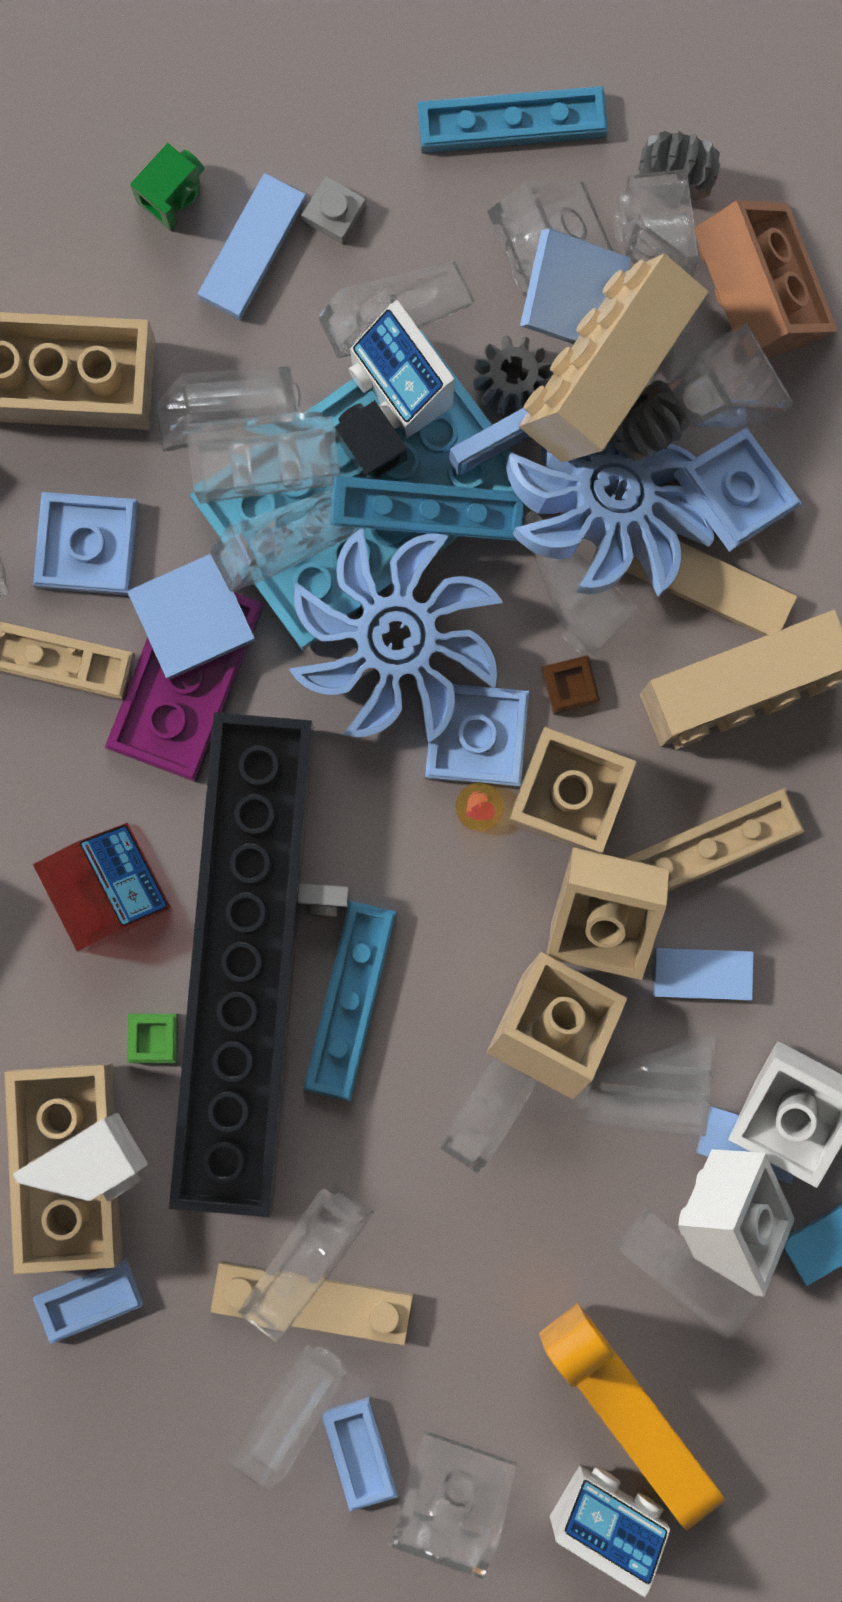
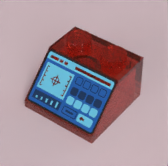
M129 823L79 840L33 864L77 952L87 953L172 908Z

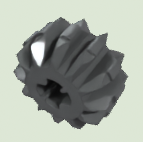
M667 131L660 132L659 135L648 137L646 146L642 150L638 166L640 171L638 181L646 186V190L650 193H659L662 198L669 197L680 201V199H687L692 202L697 201L698 198L710 196L719 173L720 152L713 147L712 142L700 140L696 134L686 135L681 131L673 134Z
M508 335L502 338V350L489 343L485 347L487 359H477L474 369L481 375L474 378V389L485 391L481 397V404L484 407L490 406L496 401L499 402L497 415L500 417H504L506 414L507 406L514 407V413L524 408V403H526L531 394L538 387H545L549 382L546 379L553 375V372L550 370L552 364L541 363L545 358L546 351L543 347H540L530 353L528 351L530 339L527 336L522 338L519 347H513L512 339ZM510 370L520 372L517 384L506 382L507 377L510 375Z
M657 380L650 385L647 384L610 439L617 451L620 450L625 458L630 457L633 461H639L645 456L653 458L662 449L667 450L668 445L673 441L679 440L682 437L681 432L686 430L691 423L688 418L690 412L686 407L685 399L679 390H675L671 383Z

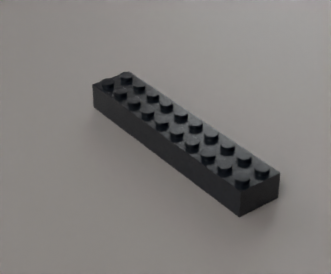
M216 712L213 715L169 1209L269 1217L273 1211L299 914L298 893L299 884H301L315 729L312 720Z

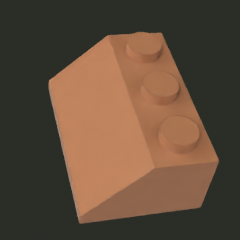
M736 200L693 228L699 243V255L707 265L715 285V297L726 313L732 329V341L741 352L743 359L770 358L832 336L838 332L788 203Z

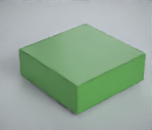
M128 1014L127 1063L178 1062V1014Z

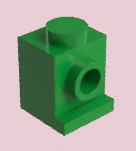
M167 142L130 183L136 202L167 229L172 231L177 225L174 214L178 209H187L198 196L199 186L201 185L199 176L205 168L191 152L184 149L180 153Z

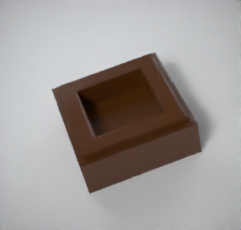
M588 655L542 666L541 671L553 715L600 702Z

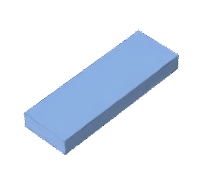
M264 173L197 293L199 300L241 320L305 204L306 194Z

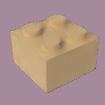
M544 727L507 823L570 847L602 854L637 761Z
M573 847L551 921L547 955L557 961L642 980L667 906L669 869Z
M540 952L523 973L486 1053L563 1095L574 1099L593 1080L628 998Z

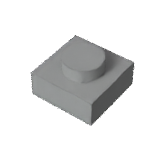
M324 176L301 215L302 222L343 244L364 210L366 198Z
M299 884L298 904L309 906L308 915L337 917L338 908H348L350 889L341 886Z

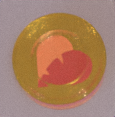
M473 783L465 787L459 793L455 805L456 816L459 822L465 828L475 832H483L493 828L501 819L504 810L503 799L500 793L493 786L486 783Z

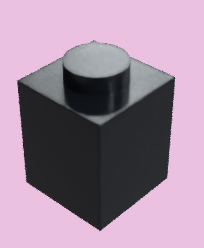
M375 400L365 407L362 403L356 404L339 416L338 421L340 423L334 426L336 440L362 478L379 479L407 461L406 445Z

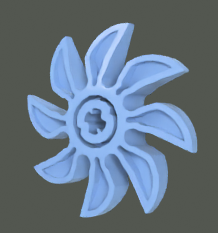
M609 440L603 451L563 463L541 446L545 466L511 452L507 457L506 470L508 479L519 499L538 514L563 513V515L516 527L513 535L522 545L534 553L547 558L565 559L571 558L583 539L590 540L595 544L596 551L593 555L592 564L576 590L578 593L598 594L612 589L618 584L629 568L634 554L640 561L659 597L669 588L680 568L681 549L676 533L708 547L714 541V530L682 486H657L677 480L673 474L680 467L696 458L682 447L670 444L667 450L662 449L653 458L645 456L639 461H633L629 457L625 458L620 450L617 451L611 440Z
M361 528L355 532L341 549L336 570L339 588L363 607V614L357 620L350 619L347 615L332 609L296 583L294 592L295 608L306 630L322 642L352 638L356 641L358 649L354 655L346 656L333 662L289 668L294 678L311 691L320 694L338 695L349 692L361 678L364 670L375 668L379 673V681L375 684L370 698L343 735L366 737L377 734L390 726L402 711L399 679L404 674H411L415 678V685L421 697L427 741L429 743L437 738L446 729L452 718L455 706V692L453 684L438 671L430 667L429 657L434 652H440L445 657L457 661L492 688H495L497 666L494 655L487 643L471 630L451 631L445 634L439 633L435 628V620L440 615H446L457 610L503 603L498 594L480 580L459 576L443 579L429 595V599L425 603L416 602L412 595L422 572L449 536L425 534L417 536L402 545L389 562L393 592L389 597H381L375 590V583L370 573L364 530ZM399 622L398 628L401 629L405 626L409 632V637L402 640V648L399 650L391 649L392 643H388L386 646L382 639V634L389 632V623Z

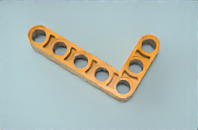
M579 1303L575 1304L539 1332L545 1352L572 1388L575 1386L579 1388L686 1531L726 1501L720 1490Z

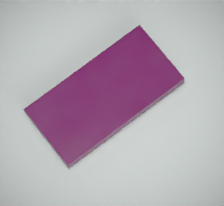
M234 593L251 632L254 634L264 605L259 601ZM147 637L104 748L196 783L211 745L214 712L223 713L249 644L171 680H167Z

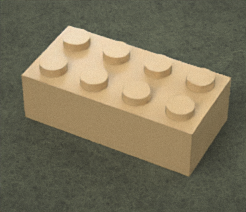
M665 253L647 262L641 259L630 270L626 272L619 270L609 279L602 290L606 297L599 308H593L584 316L576 329L580 336L572 348L566 347L556 357L550 367V370L554 373L545 387H538L524 405V410L528 413L518 427L562 463L603 451L708 293L701 284Z
M0 312V422L149 430L155 336L149 320Z
M834 609L650 680L640 693V697L660 747L673 742L675 749L678 750L703 740L702 737L710 734L708 728L718 725L722 733L747 723L748 719L755 716L754 711L760 708L763 709L765 715H769L792 705V702L801 699L799 694L801 692L807 691L809 698H813L837 688L836 685L842 683V626Z
M113 1063L15 1069L4 1072L14 1274L115 1268L123 1260L119 1196L107 1202L102 1193L91 1201L19 1184L13 1176V1173L102 1119L115 1114Z

